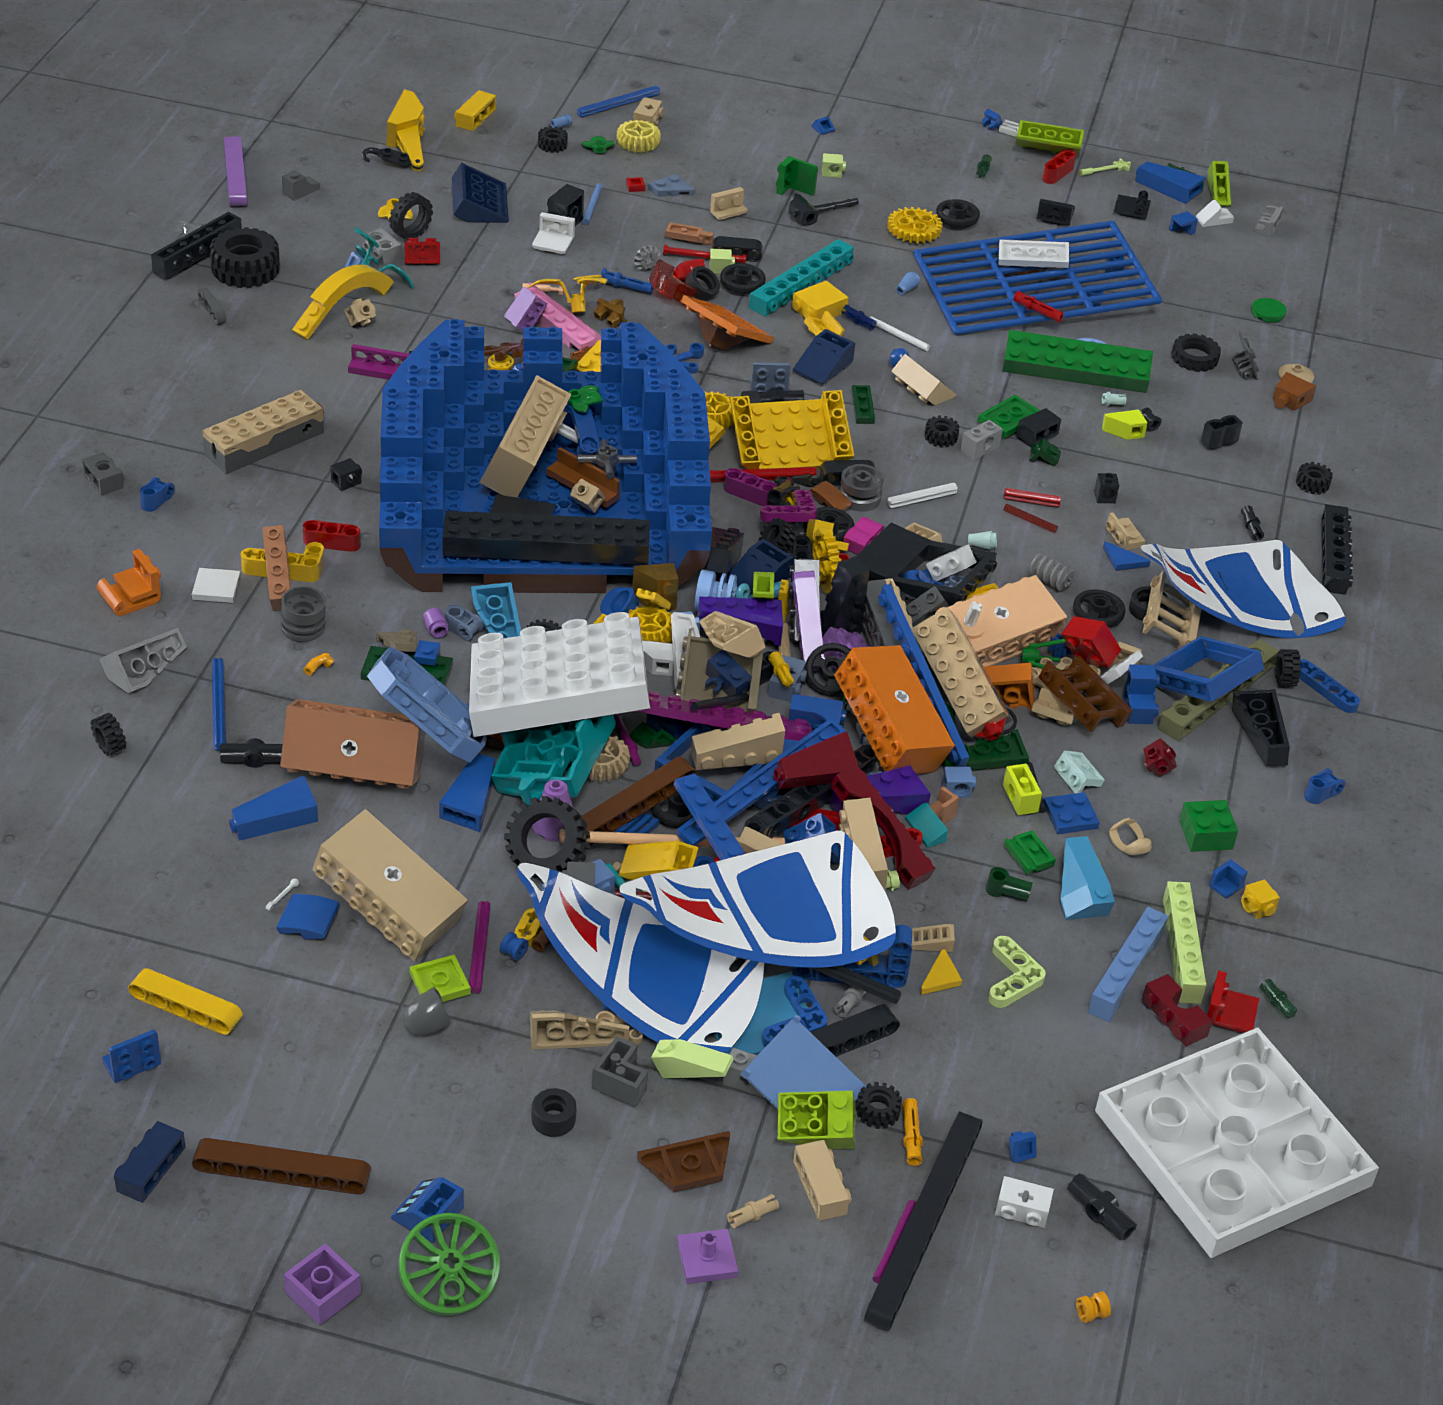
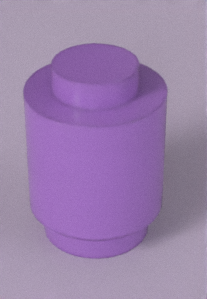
M431 608L423 614V621L430 635L435 638H441L447 634L448 623L439 608Z

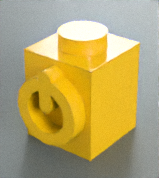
M1264 879L1246 885L1241 902L1246 912L1252 913L1256 919L1271 916L1276 912L1280 897Z

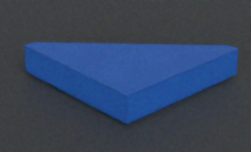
M1104 542L1103 548L1115 570L1150 566V559L1109 542Z

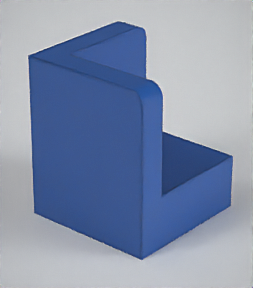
M1188 211L1173 215L1169 230L1183 229L1189 235L1195 234L1198 219Z
M1230 859L1213 871L1209 887L1227 899L1244 887L1248 871Z

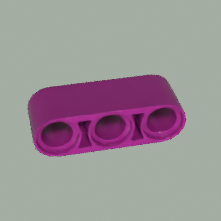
M730 468L725 471V492L760 506L772 505L767 495L771 489L776 487L775 483L736 468Z

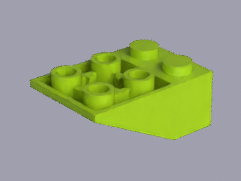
M853 1091L778 1093V1141L802 1145L824 1140L828 1149H855V1099Z

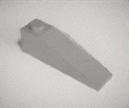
M179 628L115 651L99 660L107 678L127 693L147 686L187 646Z

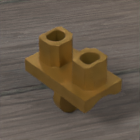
M602 298L597 300L598 307L594 310L596 319L601 321L607 316V324L612 328H615L619 323H627V320L624 319L625 307H623V300L619 298L609 302Z

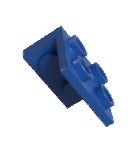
M819 813L785 830V843L788 844L836 831L835 824L822 813ZM834 843L831 847L830 861L834 864L840 861L839 843Z
M155 1029L110 1047L109 1054L102 1057L103 1064L114 1083L129 1079L136 1074L161 1065L158 1034Z

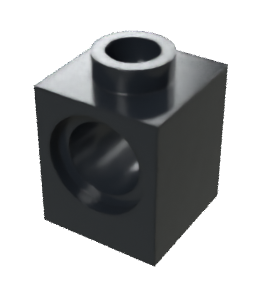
M351 458L330 466L331 482L340 491L361 484L362 469Z
M1097 474L1094 489L1097 503L1116 504L1120 486L1117 474Z

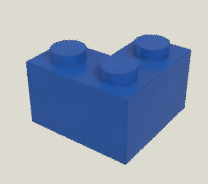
M1129 664L1122 694L1123 701L1133 710L1127 720L1128 724L1153 725L1154 717L1158 716L1159 706L1155 704V687L1159 686V674H1156L1154 665Z

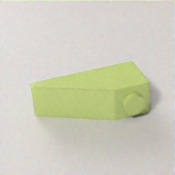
M681 1039L660 1040L651 1056L662 1078L725 1077L734 1060L732 1055Z

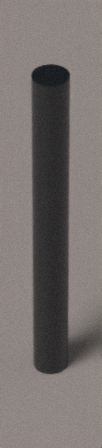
M742 693L691 703V708L695 711L746 702L749 700V695Z

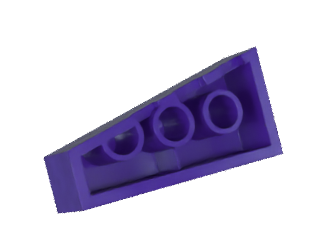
M699 596L697 613L699 620L717 611L757 625L762 638L774 641L775 645L781 646L783 633L781 600Z
M910 765L867 776L874 788L880 792L886 804L893 809V812H899L900 815L909 814V811L915 810L925 802L929 805L931 793ZM832 789L829 804L834 811L838 812L840 818V810H843L844 803H842Z

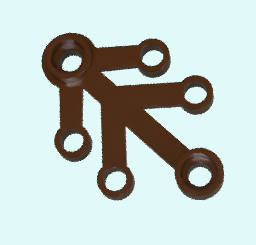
M521 339V343L504 342L500 346H484V355L494 354L495 361L506 360V354L511 351L514 358L523 356V339Z

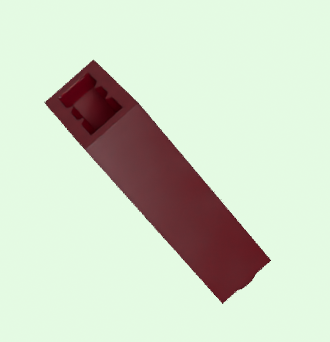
M842 732L780 759L773 772L774 779L778 781L779 788L785 789L832 783L837 774L858 765L848 732Z

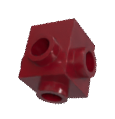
M1161 738L1143 748L1146 760L1144 764L1149 772H1154L1158 777H1161L1177 767L1175 751Z

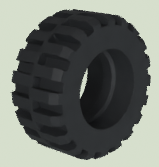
M244 227V229L234 228V230H227L223 234L220 233L210 245L211 269L213 275L223 284L226 283L228 286H236L237 288L259 287L263 283H269L279 273L280 257L278 242L271 234L264 230L259 231L257 228L249 229V227Z

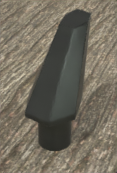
M811 474L791 476L794 483L815 487L816 483L823 481L821 474L814 476Z

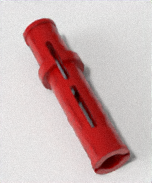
M1017 291L1013 297L1014 302L1025 306L1026 309L1034 310L1058 323L1064 317V312L1036 300L1034 296L1030 297Z

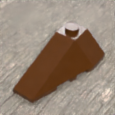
M696 311L703 337L709 343V347L716 350L718 348L726 350L749 339L740 335H736V337L726 333L727 329L724 327L720 329L714 326V321L710 319L707 321L699 317L700 313Z

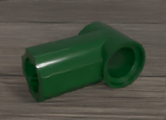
M994 867L989 872L985 890L993 897H1001L1006 894L1028 901L1033 882L1009 876V872L1006 869Z

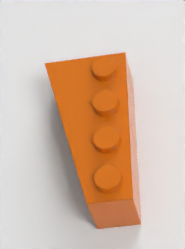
M1031 663L984 666L1004 705H1009V708L1018 709V706L1028 707V710H1032L1033 703L1035 702V687Z

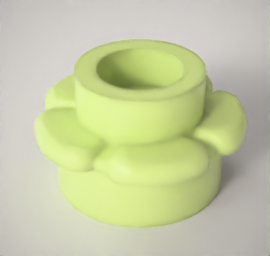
M888 870L886 888H890L891 892L894 889L900 888L899 876L896 870Z

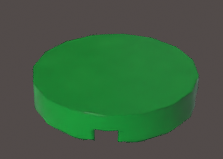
M1259 298L1253 302L1251 307V313L1255 318H1263L1262 321L1269 323L1281 321L1283 317L1285 318L1287 312L1286 306L1283 303L1272 298Z

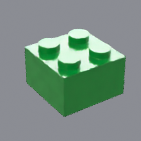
M1226 800L1184 802L1179 822L1190 852L1233 850L1238 829Z

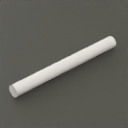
M872 316L868 320V323L926 352L930 349L929 344Z

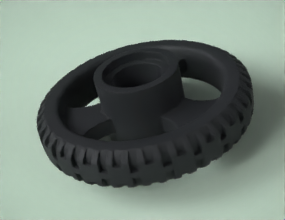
M961 199L945 200L936 209L937 218H941L942 223L957 228L972 226L978 222L980 217V211L974 204ZM945 209L950 210L949 215H945L942 211Z
M746 263L728 265L720 274V282L725 288L732 292L743 294L755 291L763 286L766 280L765 274L760 268ZM752 274L758 277L759 281L752 280Z
M817 508L816 520L834 523L833 536L836 537V541L843 542L845 534L854 527L852 517L838 508ZM808 522L803 523L805 532L807 531ZM838 527H847L845 531L838 533Z
M1100 589L1086 590L1079 593L1073 603V611L1076 617L1103 621L1107 624L1108 628L1119 624L1125 616L1126 608L1124 602L1118 596ZM1082 602L1089 604L1088 613L1084 612L1080 604ZM1108 614L1115 615L1113 617L1108 618Z
M826 643L812 651L805 666V671H807L806 677L812 688L827 696L843 694L834 676L836 672L831 673L827 669L830 666L839 668L851 651L850 648L839 643ZM828 651H838L843 653L844 656L842 659L835 656L823 659L821 654ZM818 667L822 669L823 677L828 681L825 686L815 679L813 668Z
M678 792L667 798L669 800L668 811H663L659 803L651 808L652 813L659 821L674 827H681L693 818Z

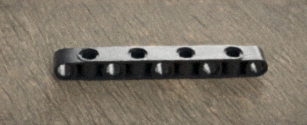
M863 745L856 749L854 754L859 768L866 774L872 773L878 758L871 745ZM832 783L795 787L747 819L744 827H749L772 839L829 802L832 793L830 785Z

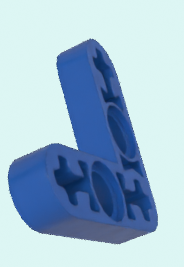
M798 976L789 977L785 981L784 992L795 1012L801 1018L800 1023L805 1028L808 1027L807 1030L809 1032L827 1026L828 1018L805 980ZM808 1002L812 1007L802 1008L800 1003ZM791 1019L766 1027L762 1036L763 1045L766 1047Z

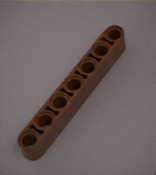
M683 757L671 760L582 815L581 818L588 825L585 828L588 831L613 832L678 792L674 786L675 779L691 774H696L697 776L696 770ZM560 830L559 833H558V839H559V840H560V832H561V830Z
M203 1138L199 1141L192 1160V1166L204 1173L349 1194H363L365 1192L372 1169L369 1163L358 1159L213 1138Z

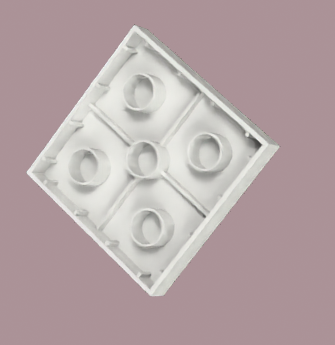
M612 613L604 618V622L587 625V621L584 619H574L563 623L560 630L545 632V628L542 626H531L521 630L520 636L503 639L501 633H488L479 637L478 643L472 644L469 716L474 737L650 708L639 617L629 618L628 613Z
M1259 1028L1106 1089L1099 1093L1095 1109L1099 1117L1210 1258L1371 1187L1379 1169L1376 1163Z

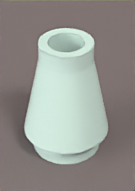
M987 531L969 534L968 544L969 546L988 550L996 549L997 533Z

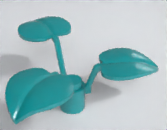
M355 227V233H359L370 245L368 251L357 244L355 245L356 251L364 258L362 265L370 266L369 263L371 261L379 265V262L370 255L374 246L379 248L378 243L369 234ZM388 264L378 270L380 272L386 269L393 270L400 277L408 281L412 289L414 288L410 277L399 267Z

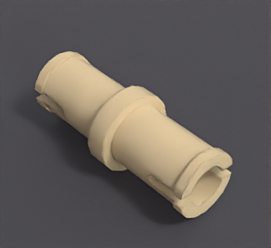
M773 1194L756 1202L749 1201L744 1207L729 1212L727 1214L728 1222L734 1221L731 1224V1227L734 1229L749 1221L756 1222L760 1220L761 1216L779 1208L777 1199L771 1201L775 1199Z

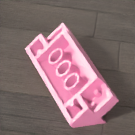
M536 286L530 289L527 288L548 303L536 323L543 328H562V343L567 347L575 346L579 350H584L588 347L592 348L598 340L601 341V335L544 291Z

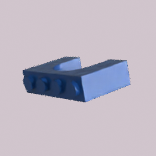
M792 694L789 720L804 719L811 724L812 728H818L832 718L840 725V723H845L846 710H842L843 701ZM784 739L783 752L798 741Z

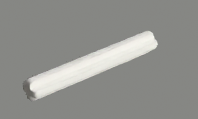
M949 483L888 497L887 505L892 509L956 494L958 487L955 483Z

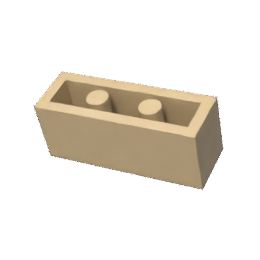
M824 1140L795 1146L793 1162L818 1221L847 1215L848 1205L851 1203V1194L849 1189L845 1188L842 1183L841 1170L835 1167L832 1150L827 1148Z

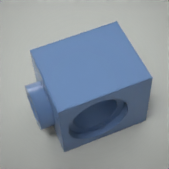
M944 767L942 785L959 798H971L972 789L976 788V777L972 776L971 767Z

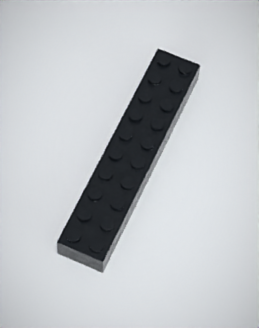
M445 511L443 556L648 565L650 520Z

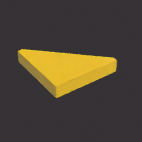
M945 949L941 950L922 984L921 995L961 986L962 979Z

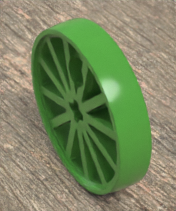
M457 1213L433 1215L417 1224L406 1237L399 1254V1278L407 1296L424 1311L438 1316L461 1315L478 1307L494 1289L500 1271L499 1251L491 1234L476 1220ZM439 1224H453L449 1247L444 1241ZM463 1226L471 1230L473 1234L456 1250L459 1228ZM432 1227L438 1248L427 1241L420 1232ZM477 1237L482 1240L487 1248L473 1254L462 1255ZM415 1240L431 1256L410 1253L408 1247ZM489 1256L491 1270L474 1267L467 1263ZM447 1259H450V1263L455 1264L452 1269L449 1268L448 1264H444ZM406 1261L430 1265V1267L407 1274ZM437 1273L420 1293H417L410 1281ZM466 1273L489 1278L485 1290L477 1286ZM442 1278V1283L438 1288L437 1305L426 1301L424 1297ZM451 1284L456 1288L457 1295L453 1297L448 1296L445 1293L444 1287ZM465 1286L478 1297L469 1304H466L463 1298ZM457 1302L458 1307H444V1303L454 1304Z

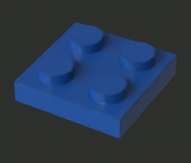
M1085 792L1044 797L1047 814L1057 834L1099 829L1100 822Z

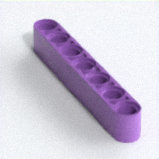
M241 136L224 137L230 207L247 206Z

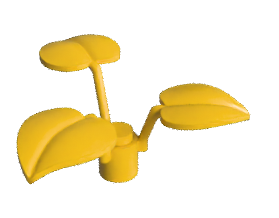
M602 275L574 278L573 281L581 284V291L579 294H572V298H570L563 281L560 279H540L529 285V289L537 284L560 285L566 295L567 303H571V312L583 313L586 312L584 297L586 286L588 284H594L595 286L599 283L606 284L608 279L603 278Z

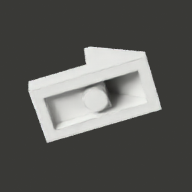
M1212 200L1196 215V218L1203 227L1233 223L1234 220L1233 215L1228 209L1221 208L1216 200Z

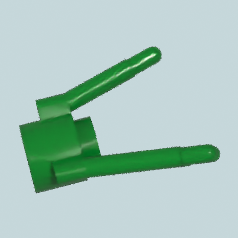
M1060 639L1037 644L1029 643V647L1023 648L1022 662L1031 663L1032 666L1042 669L1045 665L1037 663L1042 658H1049L1052 661L1060 662V658L1040 656V650L1036 648L1065 643L1066 640Z

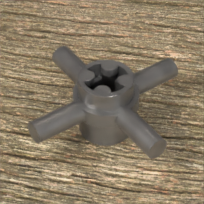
M602 439L596 455H577V462L596 463V467L605 471L608 479H612L618 463H637V455H618L617 448L608 445V441Z

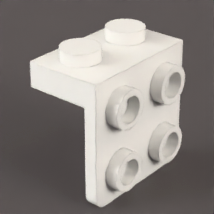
M542 212L540 214L539 232L532 243V247L540 251L565 254L575 236V218Z

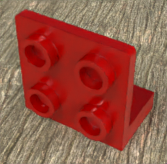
M408 238V241H404L405 263H440V241H436V238H426V241H419V238Z
M1218 970L1207 1016L1212 1020V1024L1242 1033L1253 1030L1259 998L1228 990L1230 983L1225 982L1227 973Z

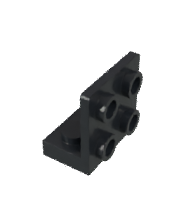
M1040 199L1037 219L1043 222H1053L1069 226L1075 206Z

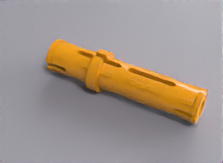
M908 1098L902 1103L905 1126L903 1145L906 1148L907 1164L919 1166L923 1161L921 1153L923 1138L920 1135L918 1101Z

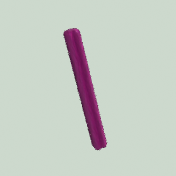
M480 901L478 903L469 985L471 993L477 994L482 989L490 916V903L488 901Z

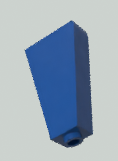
M1148 161L1136 170V182L1184 204L1203 192L1206 177Z
M478 753L470 763H467L439 802L440 819L477 832L482 830L493 786L491 775L495 768L494 758Z
M305 776L296 778L232 809V819L229 820V826L232 833L236 832L240 841L318 822L317 804Z

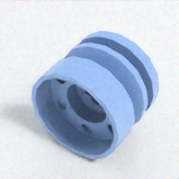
M701 570L695 596V612H698L699 596L736 598L735 594L738 588L736 583L737 576L730 575L729 581L726 583L727 574L723 573L718 582L716 581L715 572Z

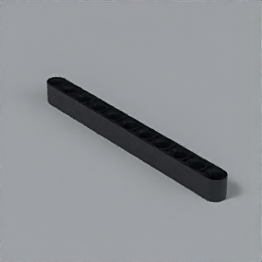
M961 1111L958 1112L869 1303L864 1322L890 1331L978 1138L983 1123L982 1119Z

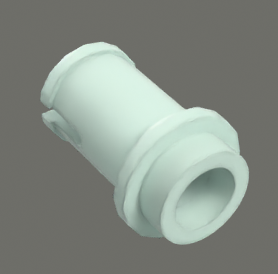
M1103 393L1102 404L1106 406H1125L1126 394Z

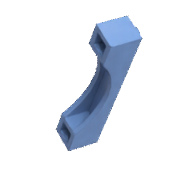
M1150 907L1146 908L1093 992L1088 1013L1107 1022L1111 1021L1141 963L1149 952L1156 948L1164 935L1168 915Z

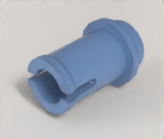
M567 114L550 121L552 128H555V126L558 128L569 127L573 122L572 117Z

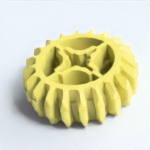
M629 120V122L620 124L617 131V143L624 150H628V152L648 153V151L656 149L661 140L658 126H654V123H649V121Z

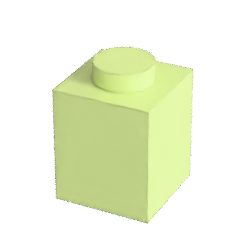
M710 249L709 266L710 270L715 274H721V271L726 266L735 264V257H732L731 250Z

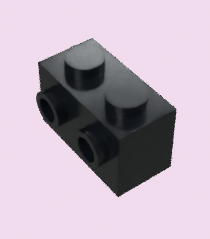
M1047 408L1019 420L1017 436L1030 446H1033L1043 438L1047 440L1058 435L1061 418Z

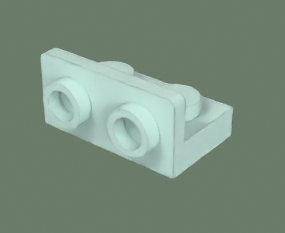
M1064 750L1054 765L1056 771L1074 793H1081L1085 786L1101 787L1105 781L1081 752Z

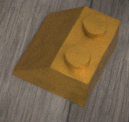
M674 563L634 566L632 586L634 594L636 595L638 588L644 591L648 590L651 593L655 592L671 603L669 610H676L679 578ZM638 597L640 604L650 606Z

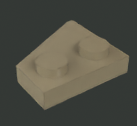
M401 629L400 632H376V641H384L386 647L391 646L399 651L417 650V632H412L411 629Z

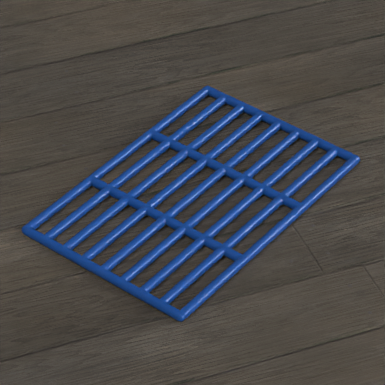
M1115 221L916 249L913 251V255L955 335L1053 320L1044 315L1026 317V313L1036 311L1021 307L1019 303L1013 301L1014 294L1017 291L1023 293L1073 285L1075 287L1073 289L1028 295L1036 297L1038 301L1079 295L1080 298L1045 303L1055 309L1085 305L1086 308L1063 311V319L1161 304L1163 301ZM1105 228H1111L1112 230L1059 239H1054L1053 237L1058 235L1099 230ZM1046 237L1047 240L1045 242H1069V244L1116 237L1118 240L1069 247V254L1121 246L1123 250L1069 257L1068 268L1005 278L1003 274L1043 268L1033 266L999 268V258L993 257V255H999V248L989 249L988 246L997 245L1000 240L1024 241ZM977 247H981V249H982V250H978V251L958 253V254H951V255L931 257V258H924V259H923V257H922L923 255L937 254V253L957 251V250H964V249L977 248ZM985 256L987 258V260L973 261L933 268L927 267V265L945 263ZM1123 256L1129 257V259L1072 268L1070 264ZM1132 265L1135 267V269L1076 277L1075 275ZM991 266L992 268L989 270H982L976 272L962 273L936 278L932 277L933 274L954 272ZM1068 275L1069 279H1062L1056 281L1042 282L1016 287L1009 286V284L1020 283L1039 279L1053 278ZM1140 275L1141 277L1139 279H1132L1082 287L1081 285L1083 283L1123 278ZM990 276L997 277V279L972 282L939 288L937 286V284L950 283L956 281L970 280ZM1000 285L1003 288L949 297L942 296V294ZM1140 285H1146L1147 287L1143 289L1117 292L1111 294L1097 295L1091 297L1087 296L1088 292L1094 293L1103 290L1107 291ZM1007 295L1008 297L1007 299L980 302L961 306H947V304L984 299ZM1144 295H1152L1153 297L1096 307L1092 304ZM1008 305L1013 306L1012 309H1005L959 317L952 316V314L969 312ZM1017 315L1019 317L1018 319L991 322L959 328L957 326V324L994 319Z

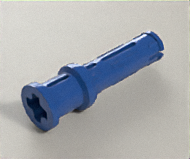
M603 268L601 272L603 278L608 279L606 283L614 285L615 288L621 286L650 295L653 292V283L623 276L621 272H610L606 268Z

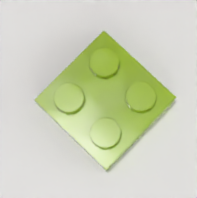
M455 954L409 967V973L419 995L432 987L439 991L442 1002L471 994V987Z

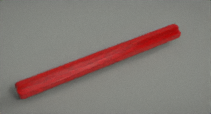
M816 467L739 469L766 480H774L778 476H788L791 478V476L804 474L817 475ZM710 470V481L723 482L726 470Z

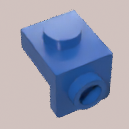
M419 640L414 660L418 664L435 666L438 656H440V643Z

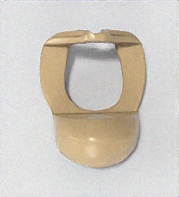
M1123 819L1110 828L1109 835L1112 843L1123 853L1139 855L1147 853L1152 849L1151 840L1144 838L1140 826L1134 819ZM1124 824L1130 825L1138 840L1129 845L1122 843L1117 831Z

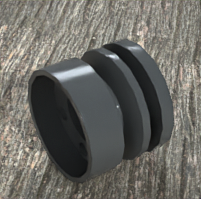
M310 586L293 587L283 594L281 629L288 638L306 642L322 635L325 628L326 611L324 594Z

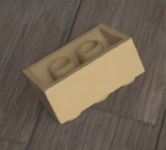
M906 354L903 355L892 369V372L897 375L895 379L902 385L907 383L908 386L906 388L914 394L918 392L920 394L918 398L926 404L930 401L933 405H937L957 395Z

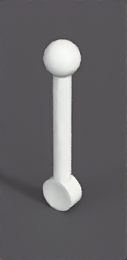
M296 878L292 879L290 885L272 902L270 901L267 904L266 909L269 912L272 911L274 906L293 887H298L299 880Z

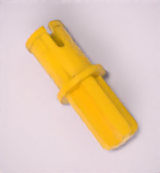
M780 652L771 653L768 659L774 668V674L780 678L785 687H789L794 683V679L789 671V665L784 662Z

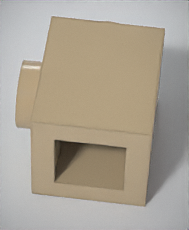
M580 479L574 485L570 496L577 504L593 513L596 512L605 499V495L599 488L583 479Z

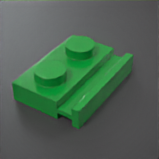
M1033 830L1013 836V839L1010 840L1008 838L1005 839L1004 846L1027 875L1034 870L1037 872L1055 866V857Z

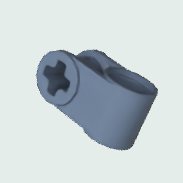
M451 604L446 607L445 619L448 623V630L457 634L463 640L469 641L474 633L484 629V623L478 615L469 612L458 604Z

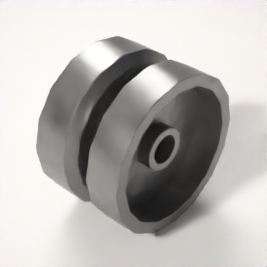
M855 464L843 470L840 491L852 503L849 509L863 512L874 510L880 505L884 484L883 474L877 468L865 464Z

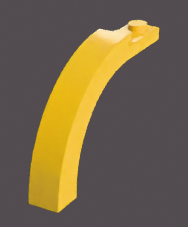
M361 264L345 267L328 277L310 296L313 299L312 303L292 330L309 340L331 308L344 295L360 287H370L372 290L385 295L394 281L386 274L368 265Z

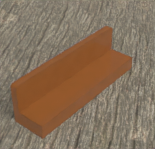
M561 447L557 449V461L546 468L548 476L570 488H573L580 479L596 486L605 495L601 505L606 508L619 499L620 480L618 478L608 479L605 471L590 463L577 462L576 455Z

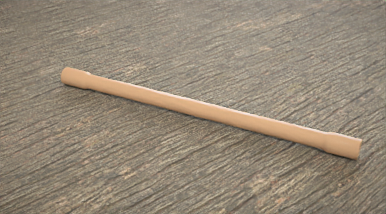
M561 829L560 842L564 843L566 831ZM589 831L590 838H586L588 843L643 844L666 841L685 843L677 835ZM707 838L696 845V847H712ZM772 838L783 845L785 844L784 838Z

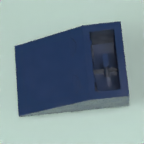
M825 329L815 336L794 366L793 371L823 385L853 361L855 342Z
M762 539L747 550L727 575L726 583H728L730 575H736L737 587L744 583L748 584L751 595L753 594L754 572H774V583L781 581V579L786 580L789 578V566L793 564V556Z

